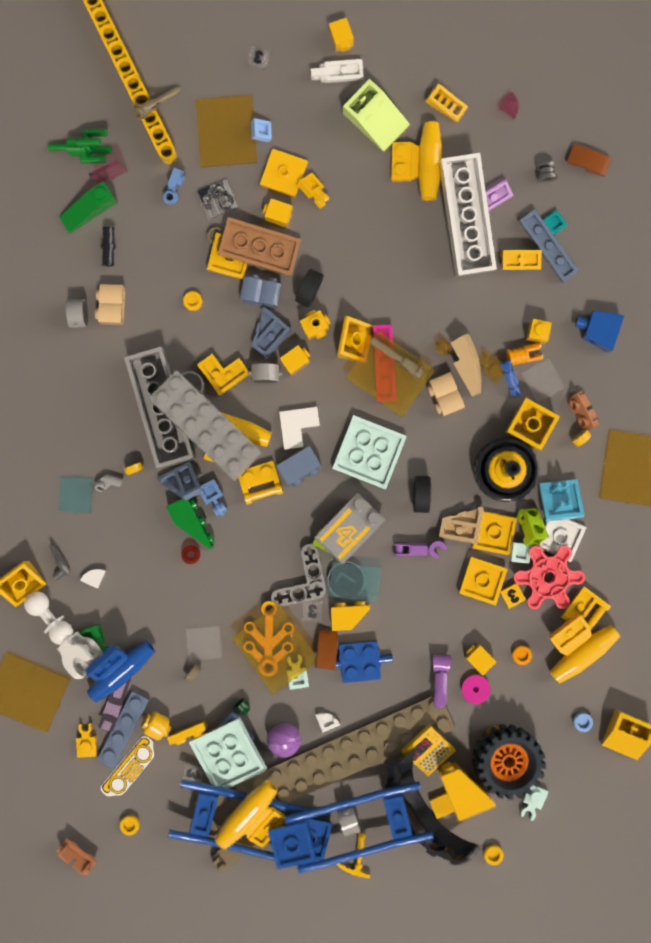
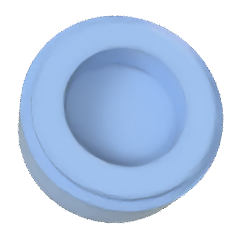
M579 712L573 717V726L580 732H587L593 726V719L586 712Z

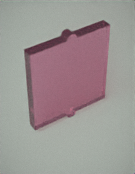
M116 160L89 173V176L100 184L101 182L105 183L115 179L117 176L128 171Z

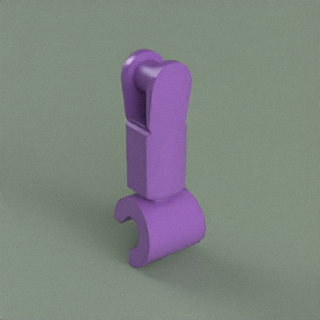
M438 539L433 540L430 545H427V543H393V546H395L394 556H427V553H430L432 557L438 559V553L434 551V548L440 546L443 550H447L445 543ZM403 546H409V553H403Z
M432 654L433 670L437 672L434 674V706L442 709L447 702V674L445 673H448L450 670L451 655Z

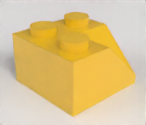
M525 398L504 433L526 443L527 446L538 452L544 447L560 416Z

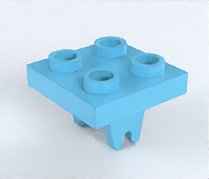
M578 479L539 483L545 522L584 517Z

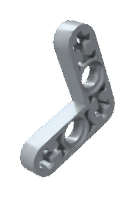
M306 544L301 550L307 583L275 590L271 595V601L276 606H286L320 599L325 595L326 586L319 552L315 545ZM307 547H311V550L315 549L312 557L313 560L317 558L318 563L312 562L306 565L305 561H310L309 556L304 554L307 551ZM310 566L318 567L319 574L312 577L309 575L308 569ZM315 585L323 588V591H320V595H316V592L310 593L311 597L307 598L305 586H309V590L314 589ZM300 588L304 591L302 599H296L293 596L295 589ZM286 590H290L292 601L288 602V598H284L282 603H279L278 600L274 599L278 592L281 595H287Z

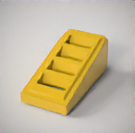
M439 83L433 87L425 99L427 104L455 122L459 121L468 107ZM438 93V94H440V96H439L438 99L436 100L434 97H435L436 94ZM446 98L444 104H441L442 99ZM452 102L453 104L450 109L446 108ZM456 106L460 107L456 114H454L453 111Z

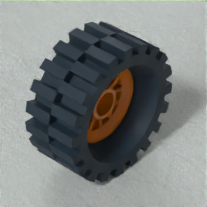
M500 724V729L497 730L493 726L489 728L491 731L489 735L486 732L481 735L484 738L482 742L477 740L475 743L478 750L473 749L472 755L475 757V759H472V765L475 767L474 771L485 788L493 795L495 793L497 797L502 799L505 795L508 800H513V795H516L518 799L523 798V792L526 791L528 795L531 794L533 791L530 788L533 785L536 788L540 785L537 779L544 778L545 774L541 769H546V763L542 760L545 759V754L541 750L540 744L523 728H517L513 724H509V728H507L505 724ZM507 757H511L508 763H504Z

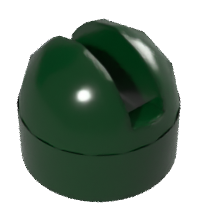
M242 698L235 704L233 709L238 714L245 715L250 711V705L245 698Z

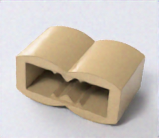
M100 284L99 289L96 290V300L99 301V307L95 309V319H98L101 325H124L125 287L123 285Z
M451 372L429 380L427 391L430 397L434 396L436 400L434 407L438 415L441 414L442 417H445L465 408Z

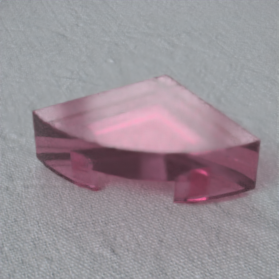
M511 92L499 109L515 120L519 111L518 99Z

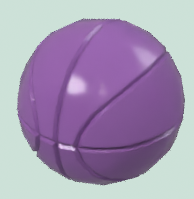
M279 723L273 726L267 735L268 748L278 757L292 756L301 745V736L298 729L290 723Z

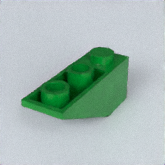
M193 498L186 501L180 499L166 506L176 526L208 549L214 548V538L211 533L207 534L204 528L207 525L202 515L198 516L196 512L198 507Z

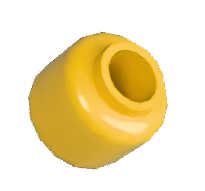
M155 711L150 714L147 713L141 724L143 733L155 740H160L164 736L167 737L171 731L169 718Z

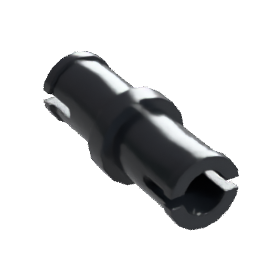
M102 227V266L112 267L114 266V249H116L114 244L115 228Z

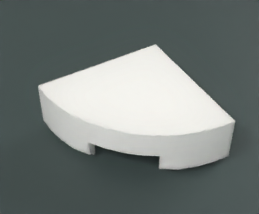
M94 569L88 571L82 576L80 581L99 588L106 570Z
M319 712L315 714L322 732L340 726L338 719L330 713Z

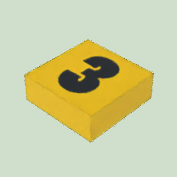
M517 583L500 592L508 609L526 600Z

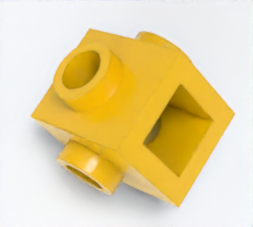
M315 310L305 315L306 318L300 320V325L308 340L315 337L320 339L326 336L329 330L328 325L331 324L326 314L322 315L321 311L316 312Z

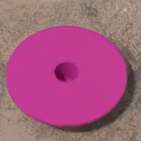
M480 675L469 676L462 684V695L469 703H483L490 695L489 682Z

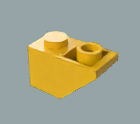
M356 601L354 605H346V602H336L335 606H331L332 631L352 630L370 610V605L365 604V601Z

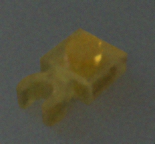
M484 350L482 354L485 356V360L481 361L479 359L480 365L485 367L482 372L496 384L504 376L503 373L505 371H502L501 362L496 357L491 360L489 353Z

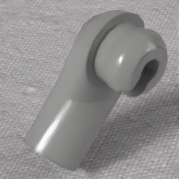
M106 474L95 482L94 487L97 492H103L111 485L121 488L123 479Z

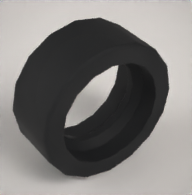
M309 269L297 292L295 301L310 307L320 288L324 275Z
M415 476L413 511L416 513H429L431 477Z

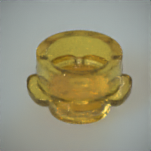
M441 339L439 342L436 341L437 346L435 349L442 356L444 354L449 356V352L452 350L450 345L444 339Z

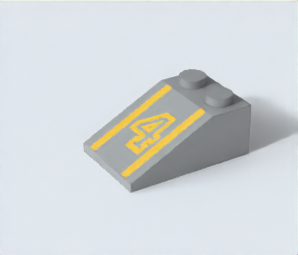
M357 493L314 538L343 565L385 519Z

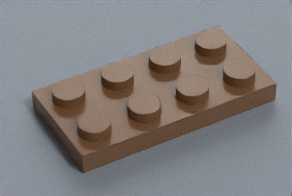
M228 217L217 255L291 277L301 239Z

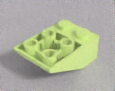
M370 79L343 106V115L383 152L410 125L387 95Z

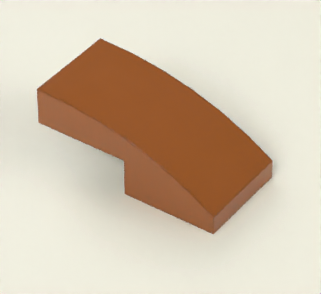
M574 144L567 159L568 164L584 168L588 173L605 177L612 161L610 157L577 144Z
M318 630L315 668L335 670L338 632Z

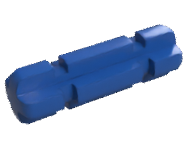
M510 360L501 362L500 366L502 371H505L503 374L508 387H510L511 396L521 395L522 390L518 386L519 382L516 373L512 370V362Z

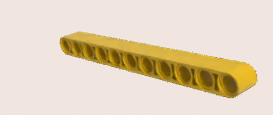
M83 0L134 106L141 100L147 101L150 97L103 1L96 0V4L90 5V2L94 0ZM100 17H106L105 20L98 21ZM108 34H114L113 37L106 38ZM122 50L121 54L114 55L115 51ZM124 67H130L129 71L122 72ZM134 83L139 84L135 89L130 88ZM152 111L147 114L146 118L141 120L162 162L172 164L177 159L175 148L157 111ZM149 117H155L153 122H146ZM157 134H164L161 139H155ZM166 150L172 151L171 155L167 157L163 156V153Z

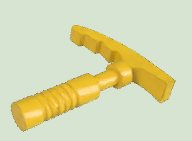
M358 833L356 850L364 848L366 833ZM362 857L357 858L353 869L342 863L336 864L339 868L352 875L370 878V873L360 870L362 869Z

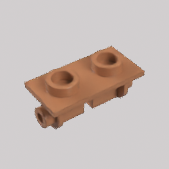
M580 391L566 398L578 420V424L583 430H590L599 425V418L594 409L589 411L586 409L591 405L586 393L583 394Z
M68 838L65 839L56 851L59 854L58 857L67 864L72 859L76 862L72 865V868L81 875L87 876L97 863L90 853L84 852L76 842Z

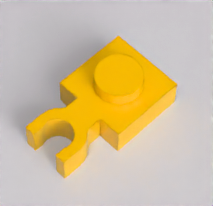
M93 722L88 724V730L83 729V723L78 724L82 737L76 738L77 758L97 756V736H91Z

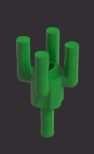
M83 129L81 137H68L67 143H48L47 146L49 151H67L71 156H80V162L83 164L106 163L105 155L90 156V154H112L111 146H101V138H90L107 137V129Z

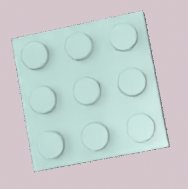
M353 415L332 469L386 490L407 436Z
M240 717L189 742L213 786L229 788L267 769Z

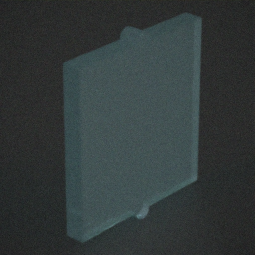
M79 477L61 478L59 511L73 512V514L77 512L91 513L93 479H79Z

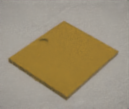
M252 95L196 100L201 168L257 163L256 140L251 138V120L254 119Z
M378 331L375 336L376 339L402 357H408L420 367L423 366L424 373L419 380L417 378L414 379L413 375L400 368L399 363L369 344L364 353H361V357L346 379L394 413L403 417L416 397L420 395L421 390L435 370Z
M609 431L599 498L626 502L627 504L634 503L651 506L650 436H643L639 433L631 434Z
M279 603L258 619H254L253 623L232 637V640L272 695L293 679H297L301 673L315 664L316 654Z
M7 652L0 666V713L48 733L70 679Z

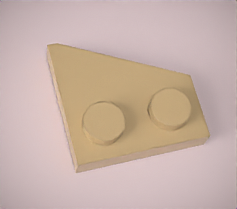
M478 507L475 510L464 511L455 516L451 515L442 518L439 537L478 545L484 507Z

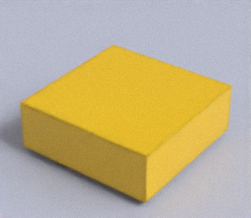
M447 792L429 799L437 819L455 812Z

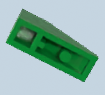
M101 182L87 191L59 218L71 234L117 204L105 183Z

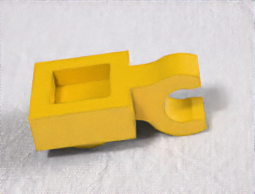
M310 173L299 180L297 186L309 199L314 197L318 208L324 207L329 197L322 191L325 186L313 173Z

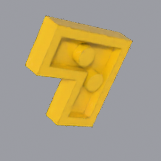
M213 354L197 364L219 396L249 376L248 369L240 358L224 369Z

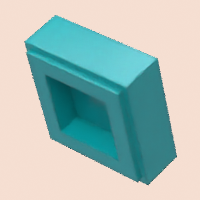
M558 210L543 219L553 235L568 225Z

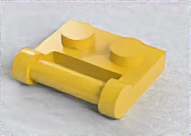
M274 461L247 468L239 477L247 505L251 504L254 500L273 494H283ZM274 481L275 486L249 493V488Z
M582 586L560 617L567 622L579 613L585 619L597 603L599 605L598 609L587 622L592 630L604 612L608 611L611 606Z

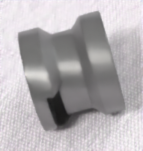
M549 161L537 165L539 182H549L557 179L555 162Z

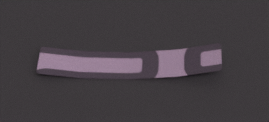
M131 678L118 690L109 695L98 725L99 728L113 731Z

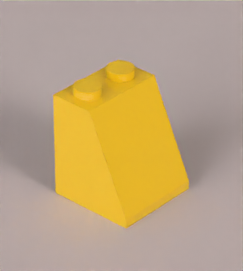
M451 761L440 765L441 768H438V772L459 821L495 807L490 794L456 762L451 763Z

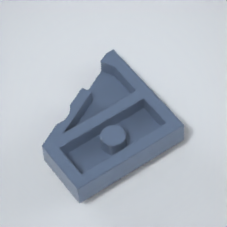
M263 306L252 347L267 359L292 330Z
M190 461L157 477L160 484L185 501L203 493Z

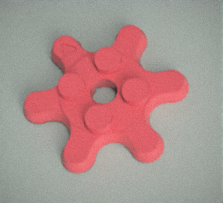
M532 546L529 550V556L533 561L532 567L527 571L520 570L514 574V581L517 584H527L532 589V594L527 600V604L531 609H538L543 600L547 598L553 599L558 608L566 609L570 605V599L566 594L567 587L571 584L579 585L584 582L585 574L582 571H572L567 566V561L572 555V551L568 546H561L557 553L551 557L546 556L541 547ZM546 572H552L554 575L553 579L549 582L544 581Z

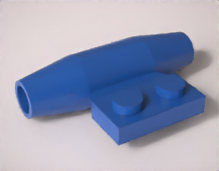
M144 640L126 652L114 644L107 648L101 656L92 661L84 670L87 676L95 680L87 690L88 696L97 703L118 690L154 654L155 649L147 640Z

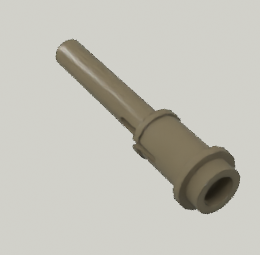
M176 86L155 99H148L142 104H136L133 109L134 116L137 119L146 118L147 114L157 110V106L178 95L181 92L180 88Z
M375 337L369 342L399 363L400 368L413 375L414 379L417 378L419 380L424 373L423 366L420 367L408 357H402Z

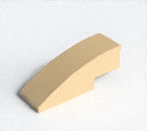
M465 334L451 342L454 351L460 359L453 364L473 397L481 393V368L474 343L470 335Z

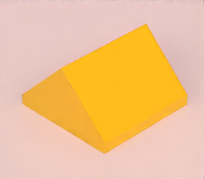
M345 316L337 357L366 363L373 325Z
M22 561L0 578V594L17 607L24 602L28 594L40 590L46 585V582L30 561Z

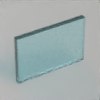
M332 562L328 596L378 603L382 568L352 564L342 565L338 562Z

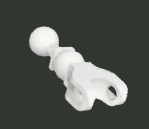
M35 591L28 594L24 600L26 612L32 616H40L48 625L44 633L49 632L51 641L60 645L57 650L61 653L63 666L68 673L75 679L84 678L87 675L84 670L89 666L88 664L103 654L102 650L93 639L81 636L78 631L73 634L71 624L62 621L65 618L64 616L56 619L48 609L49 599L44 593Z

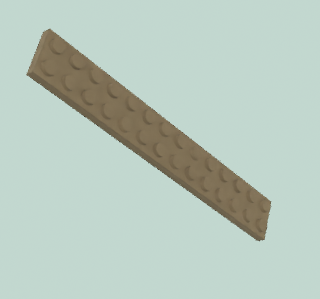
M433 694L268 767L266 771L227 789L249 794L264 781L269 780L278 789L273 800L289 803L402 753L401 749L428 724L441 735L454 730L455 726L446 706L442 709L434 706ZM218 795L208 837H212L219 832L226 819L242 800ZM194 800V801L192 802L193 805H194V808H195L196 800Z

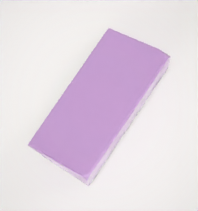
M503 177L485 186L488 211L514 196L507 179Z

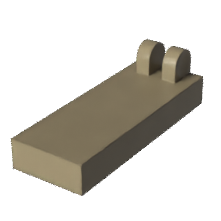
M246 834L234 842L249 847L255 845V843L248 840ZM219 848L210 859L218 867L217 869L223 873L244 854Z

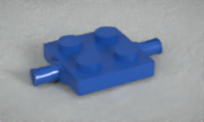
M377 640L340 643V654L338 660H336L335 667H339L343 683L380 680L381 663L393 662L392 654L380 655Z

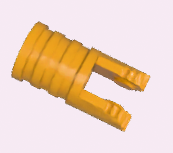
M541 343L511 350L508 349L506 350L507 360H510L513 366L542 360V354L529 355L530 351L541 349Z

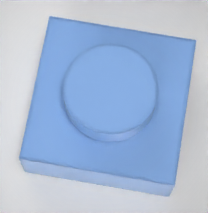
M256 118L251 120V138L264 142L272 140L271 121Z

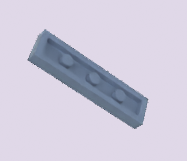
M533 210L519 220L520 225L537 249L542 250V256L562 283L579 272L536 210Z
M134 690L131 692L113 731L110 733L97 759L98 762L112 769L116 767L150 700L149 698Z

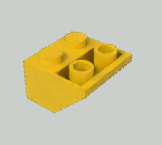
M615 709L601 745L638 760L651 744V723Z

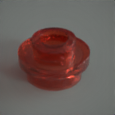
M194 545L186 546L181 552L182 560L187 564L197 563L201 556L200 550ZM189 551L194 552L195 555L193 558L188 557Z

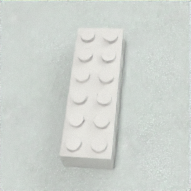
M480 153L442 158L439 162L455 277L494 271L497 268Z

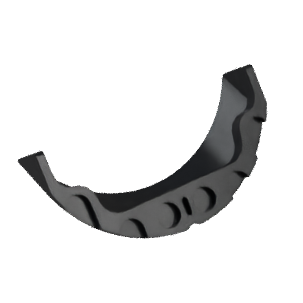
M414 749L389 765L385 789L415 782L413 777ZM418 790L402 793L412 834L415 835L429 831L433 833L434 839L419 842L427 849L426 853L433 857L439 856L450 861L449 864L457 866L470 861L481 849L479 844L464 840L444 827L426 807Z

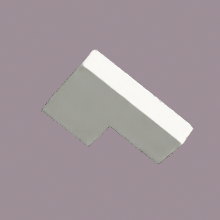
M317 407L279 412L284 450L303 448L301 429L320 426Z

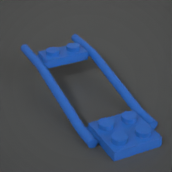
M182 780L181 788L199 792L189 833L169 830L168 838L221 848L215 842V838L208 837L218 795L243 801L248 794L218 786ZM272 800L268 806L292 813L312 809ZM314 817L308 818L306 820L316 860L320 861L325 857L333 823ZM233 843L227 848V850L275 861L274 853L237 843Z
M417 781L386 788L307 811L286 815L285 821L287 825L269 828L268 830L277 869L297 865L298 873L300 874L391 848L434 839L432 831L412 834L402 794L421 789L420 782ZM383 798L393 840L316 861L306 819Z

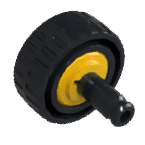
M501 438L488 443L480 450L475 459L473 474L475 482L483 494L496 501L513 502L528 495L535 487L539 478V462L535 453L526 443L517 439Z

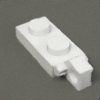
M362 59L328 61L320 64V68H311L310 71L311 80H321V83L360 81L364 79Z

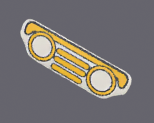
M142 736L102 784V793L106 796H120L130 787L154 757L153 741L149 737Z

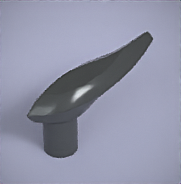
M50 544L49 548L55 563L59 567V570L53 574L54 578L59 580L64 575L69 576V569L64 558Z

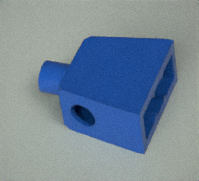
M592 311L588 319L578 316L575 327L584 329L583 340L609 353L614 349L624 315Z

